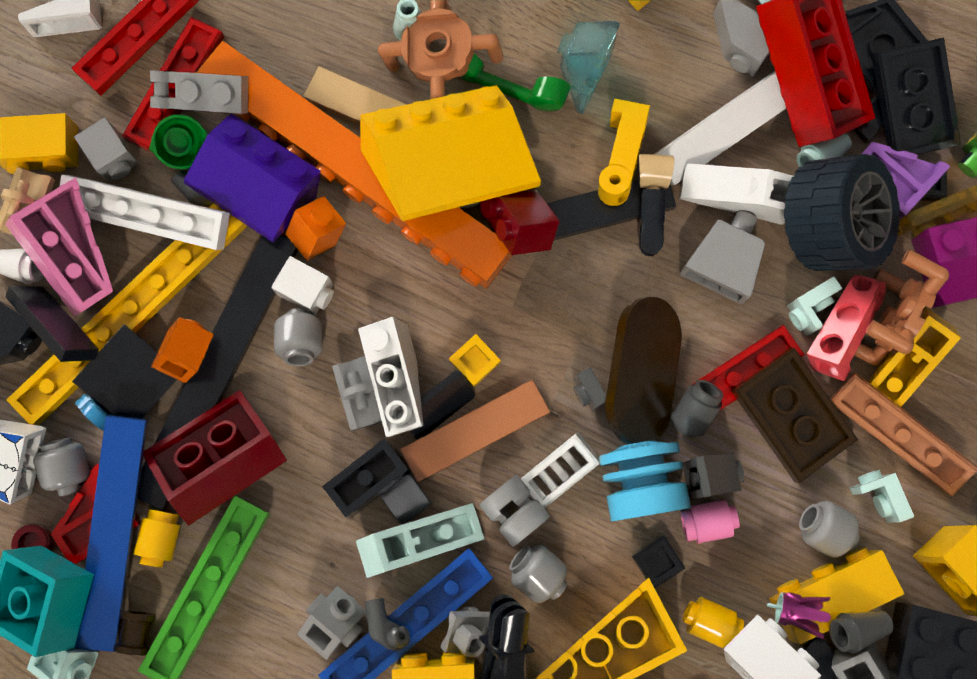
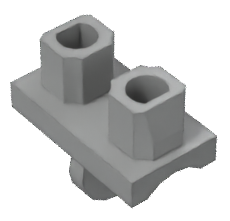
M365 356L333 365V372L350 430L356 431L381 423L382 420Z
M464 607L461 611H450L448 633L442 641L440 648L445 653H463L465 657H478L481 653H486L487 647L479 640V636L488 635L490 612H479L475 607Z

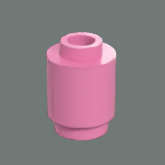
M726 499L691 505L689 510L680 512L687 542L696 540L697 544L731 538L734 537V529L740 528L735 505L728 506Z

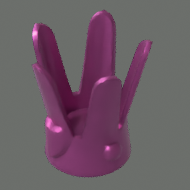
M781 592L776 605L767 603V607L776 609V623L784 626L787 624L793 625L824 639V635L819 632V626L809 620L819 622L830 621V614L820 611L823 608L822 602L829 601L830 597H801L798 594Z

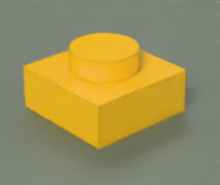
M477 334L470 338L449 358V362L457 370H460L473 387L479 384L501 363V360Z

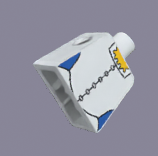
M0 420L1 501L12 504L32 494L37 474L33 458L37 453L41 452L39 446L43 445L45 427Z

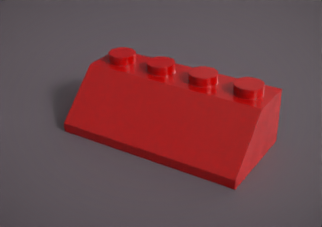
M772 0L756 6L760 27L766 39L770 60L774 65L781 88V96L784 99L798 147L835 139L875 119L842 0Z

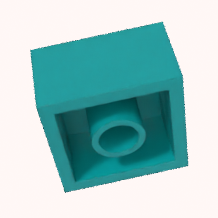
M43 546L3 550L0 559V636L34 657L74 649L94 574Z

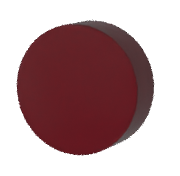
M25 525L14 534L11 548L43 546L53 551L54 539L51 536L52 532L43 525Z

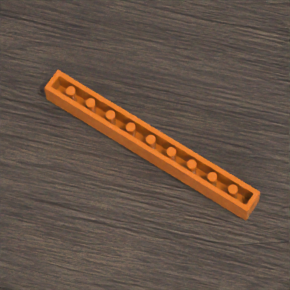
M224 41L219 44L196 72L248 76V113L232 114L244 122L251 120L259 126L257 128L258 131L274 141L279 140L287 146V150L314 165L315 168L321 171L320 177L331 184L335 180L344 187L342 190L344 194L354 202L360 204L363 200L373 208L371 212L385 224H389L392 221L402 228L400 233L411 243L418 245L421 242L431 249L430 255L444 266L451 263L461 270L459 273L460 277L470 285L477 287L480 284L487 289L512 255L503 242L498 239L496 233L459 207L402 221L361 151V138Z

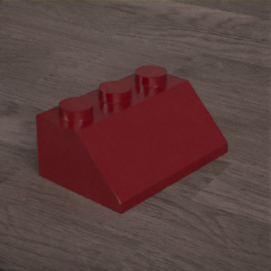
M241 390L149 447L143 453V457L168 502L188 526L287 461L270 432Z

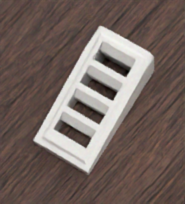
M53 0L18 14L19 22L34 38L102 29L101 6L98 0Z
M576 432L524 475L521 480L529 488V496L532 500H538L546 508L599 465V456L581 434ZM572 446L587 462L585 465L581 466L571 454L569 449ZM560 456L575 471L573 475L570 476L557 461ZM550 465L563 483L558 486L545 468ZM537 475L551 490V493L547 496L533 480Z

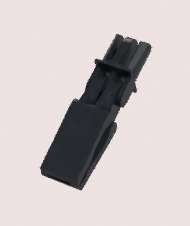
M500 594L491 603L488 635L479 636V640L487 647L478 679H525V654L534 652V649L527 643L530 613L509 595Z

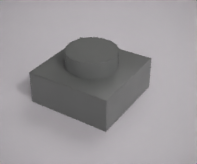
M591 367L577 374L575 378L577 385L573 387V390L582 406L589 405L592 412L604 406L606 394Z

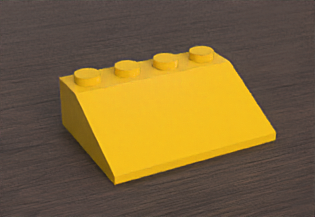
M497 85L360 114L361 151L402 221L536 188L541 184V179L514 109Z

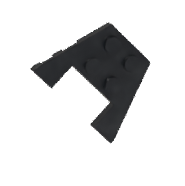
M878 0L846 12V18L865 83L875 95L871 99L875 119L854 129L865 144L872 140L883 124L871 54L928 41L895 0Z

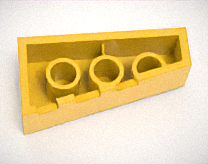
M648 578L535 679H634L681 655L687 649Z

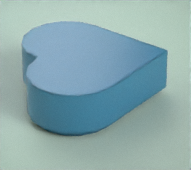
M84 393L75 402L76 406L95 426L104 431L105 418L111 414L91 396Z

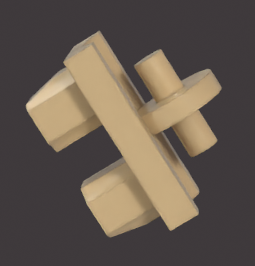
M17 167L9 189H3L0 196L4 199L0 211V232L13 235L5 225L8 218L52 192L55 179L51 176L36 174Z

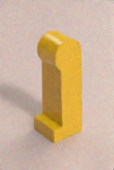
M614 98L610 127L618 128L609 166L602 170L598 186L599 198L607 205H621L629 197L639 158L638 154H640L648 122L650 105Z

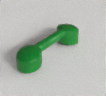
M473 54L466 74L459 77L468 83H476L484 87L497 85L503 94L528 103L533 108L545 112L560 110L564 106L571 89V84L567 81L549 76L537 78L533 88L529 89L483 71L484 63L475 54Z

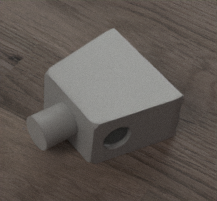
M739 210L736 212L731 225L722 220H717L679 275L742 305L750 298L753 292L765 242L762 239L751 234L757 218L746 211Z

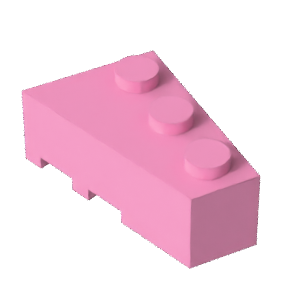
M76 177L11 215L5 224L74 317L113 292L99 246L96 244L90 226L91 221L88 212L85 211Z

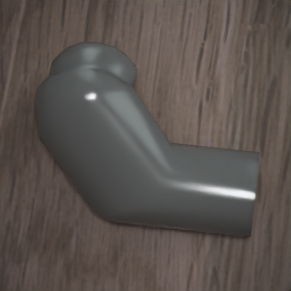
M384 598L365 601L368 630L371 639L388 650L398 651L409 643L410 633L406 627L399 626L387 619Z

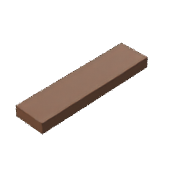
M856 372L830 398L835 407L951 497L977 472L976 464Z
M532 379L400 450L417 483L550 414V411Z

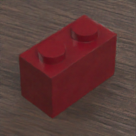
M536 188L480 202L482 215L487 218L495 230L498 239L503 242L511 255L551 250L560 221Z

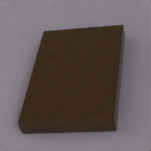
M789 348L731 390L795 483H801L858 440L795 348Z

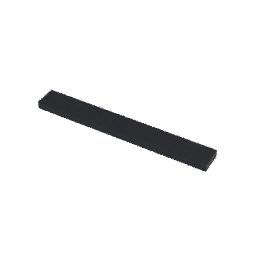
M280 235L274 242H271L264 236H261L212 331L214 335L198 372L185 383L154 444L222 401L276 295L271 288L289 256L295 258L298 249L290 239ZM145 461L141 469L137 499L166 511L169 502Z

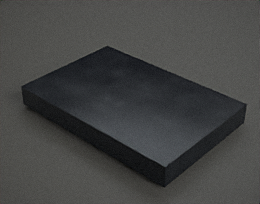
M944 37L871 54L887 146H890L895 151H907L920 155L961 145Z

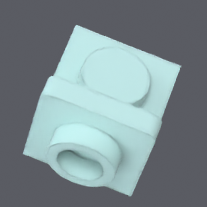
M834 276L787 305L790 310L789 318L799 331L803 330L806 336L823 327L816 313L834 303L835 301L831 295L842 289Z
M880 469L859 476L860 484L850 487L852 495L864 494L874 490L876 495L873 497L875 508L882 518H886L887 523L902 522L914 517L896 473L882 475Z
M74 648L39 657L32 655L27 670L38 679H89L98 657V652Z

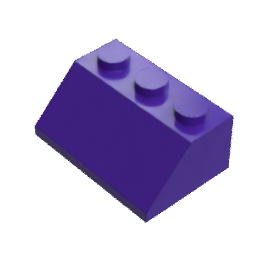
M231 113L207 135L184 178V184L271 242H274L288 228L295 210L317 198L321 171Z

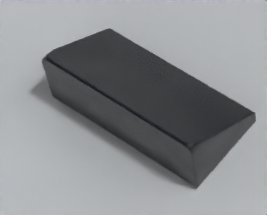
M455 370L421 397L423 426L410 430L417 440L429 434L475 397L474 391L460 370Z

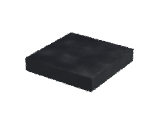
M124 324L97 353L95 360H91L72 382L114 416L142 419L177 379L151 367L158 351Z

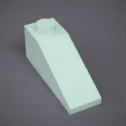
M471 503L373 533L357 540L356 544L366 577L369 578L484 540V536L474 505Z

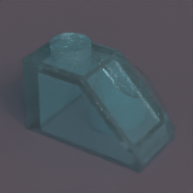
M614 20L578 22L572 34L565 33L557 51V53L562 54L560 70L564 80L571 84L569 93L578 113L584 114L612 57L620 23Z

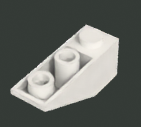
M687 163L679 199L733 213L739 210L746 211L757 219L783 225L785 223V196L790 180L794 176L769 169Z
M390 317L358 328L386 437L422 427L423 417L417 359L408 325L394 317Z

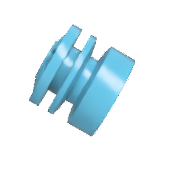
M653 440L620 446L608 454L599 456L600 466L618 465L619 469L618 472L603 475V482H621L622 485L621 491L606 497L611 522L691 508L687 483L668 482L667 474L683 468L682 462H664V456L680 452L678 442L666 443Z

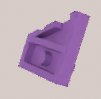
M872 142L862 152V154L876 156L891 172L898 192L900 220L909 213L950 168L945 162L939 161L937 164L917 159V154L907 151H895L890 146Z

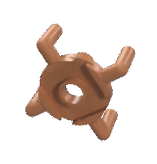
M430 0V10L416 17L417 21L410 28L406 27L401 41L381 43L377 49L378 54L390 72H395L400 68V62L396 56H403L408 68L417 79L430 82L431 99L445 96V81L466 74L474 50L486 49L491 62L495 64L502 62L504 58L498 37L495 34L472 35L468 24L451 11L447 0ZM436 39L446 40L447 44L442 51L435 53L428 50L432 41Z
M910 249L904 255L901 263L929 278L925 283L912 278L905 282L881 268L874 275L873 279L884 281L886 288L898 294L901 299L895 308L888 306L882 313L879 321L873 320L867 327L865 334L876 339L877 345L874 349L860 343L854 355L873 366L880 365L890 352L896 354V351L902 354H908L913 350L914 338L926 321L921 318L923 308L926 306L932 309L937 292L949 278V271L946 268Z

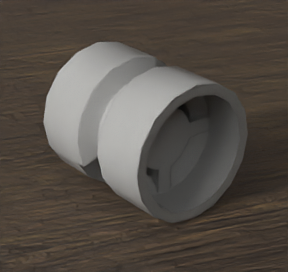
M517 474L479 504L492 522L499 521L501 523L499 531L512 547L551 517L538 500H530L528 498L530 490ZM513 500L520 509L511 516L505 506Z

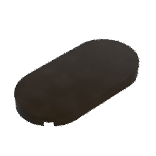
M644 297L635 300L632 305L627 306L622 311L617 325L605 411L608 423H612L616 430L614 434L626 444L657 441L666 431L671 417L682 331L675 310L669 303L658 297Z

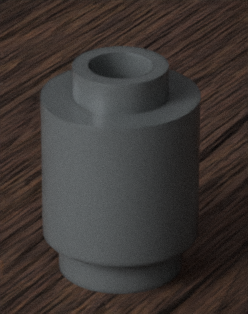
M697 380L694 385H690L671 416L677 431L687 437L703 436L722 407V391L714 384L705 380Z

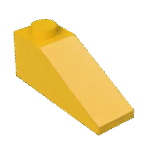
M927 307L923 308L921 318L926 321L914 338L913 350L908 354H902L896 351V354L890 352L868 381L900 407L961 339L954 326Z

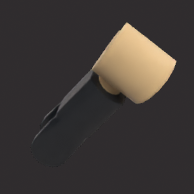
M638 154L640 188H646L641 192L639 249L645 256H654L661 250L664 243L663 224L665 222L666 191L661 189H668L674 170V156Z

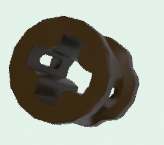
M121 610L119 617L123 619L119 642L114 644L113 651L127 655H147L150 649L146 646L150 624L155 621L156 614Z

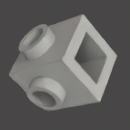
M337 586L327 597L321 593L306 610L310 616L297 635L327 660L341 643L348 647L362 631L358 623L365 615L366 610L352 596Z

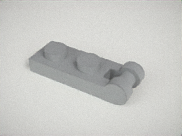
M150 70V82H154V96H150L151 108L248 113V76ZM169 83H175V97H169Z

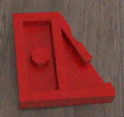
M99 463L92 468L88 479L81 490L76 493L69 504L67 512L59 520L51 533L66 559L74 564L87 558ZM136 513L134 528L141 524V520Z

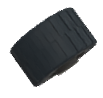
M860 154L805 162L803 166H800L795 171L785 196V231L791 250L794 251L796 258L799 262L803 263L804 267L814 271L874 269L878 265H882L886 261L887 256L891 254L898 236L897 232L900 222L898 192L891 172L876 156Z

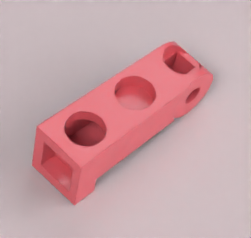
M859 274L851 278L807 352L813 371L842 381L846 380L851 371L850 362L865 335L867 327L872 322L875 312L879 310L886 293V283L884 281Z

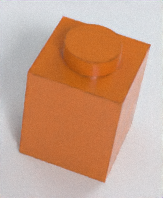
M322 196L295 210L285 234L306 261H309L336 246L346 226V222L326 197Z
M179 317L168 329L151 367L186 383L198 372L214 334L205 330L197 321L185 320Z

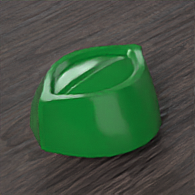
M172 115L164 118L157 124L151 138L149 151L168 167L189 169L208 134L199 122L192 117Z

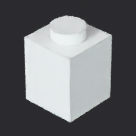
M289 256L271 287L279 297L301 309L307 310L314 316H316L320 308L324 310L328 306L334 294V290H332L333 283L329 276Z

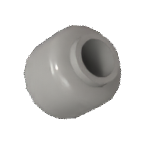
M297 308L289 310L287 314L280 316L275 321L274 351L286 364L290 366H306L311 364L322 353V323L316 316L309 314L305 309Z
M71 437L39 446L41 452L34 456L33 463L41 488L47 491L57 490L58 496L68 495L81 490L80 483L88 479L91 474L84 446L79 442H72Z
M830 501L811 504L801 515L799 528L803 541L826 556L838 558L854 550L860 539L858 520L855 515Z
M527 545L523 547L510 564L512 584L533 602L542 603L550 598L555 600L561 596L567 587V581L565 580L567 573L566 564L544 545H535L533 547Z

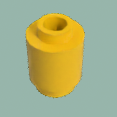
M148 509L146 519L142 518L133 555L141 556L139 564L163 568L164 561L173 560L181 525H177L179 515Z
M702 596L696 602L691 600L688 603L682 619L683 623L687 624V633L720 648L727 646L744 628V619L737 617L736 611Z

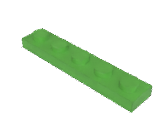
M235 495L139 667L138 672L151 679H181L271 513Z

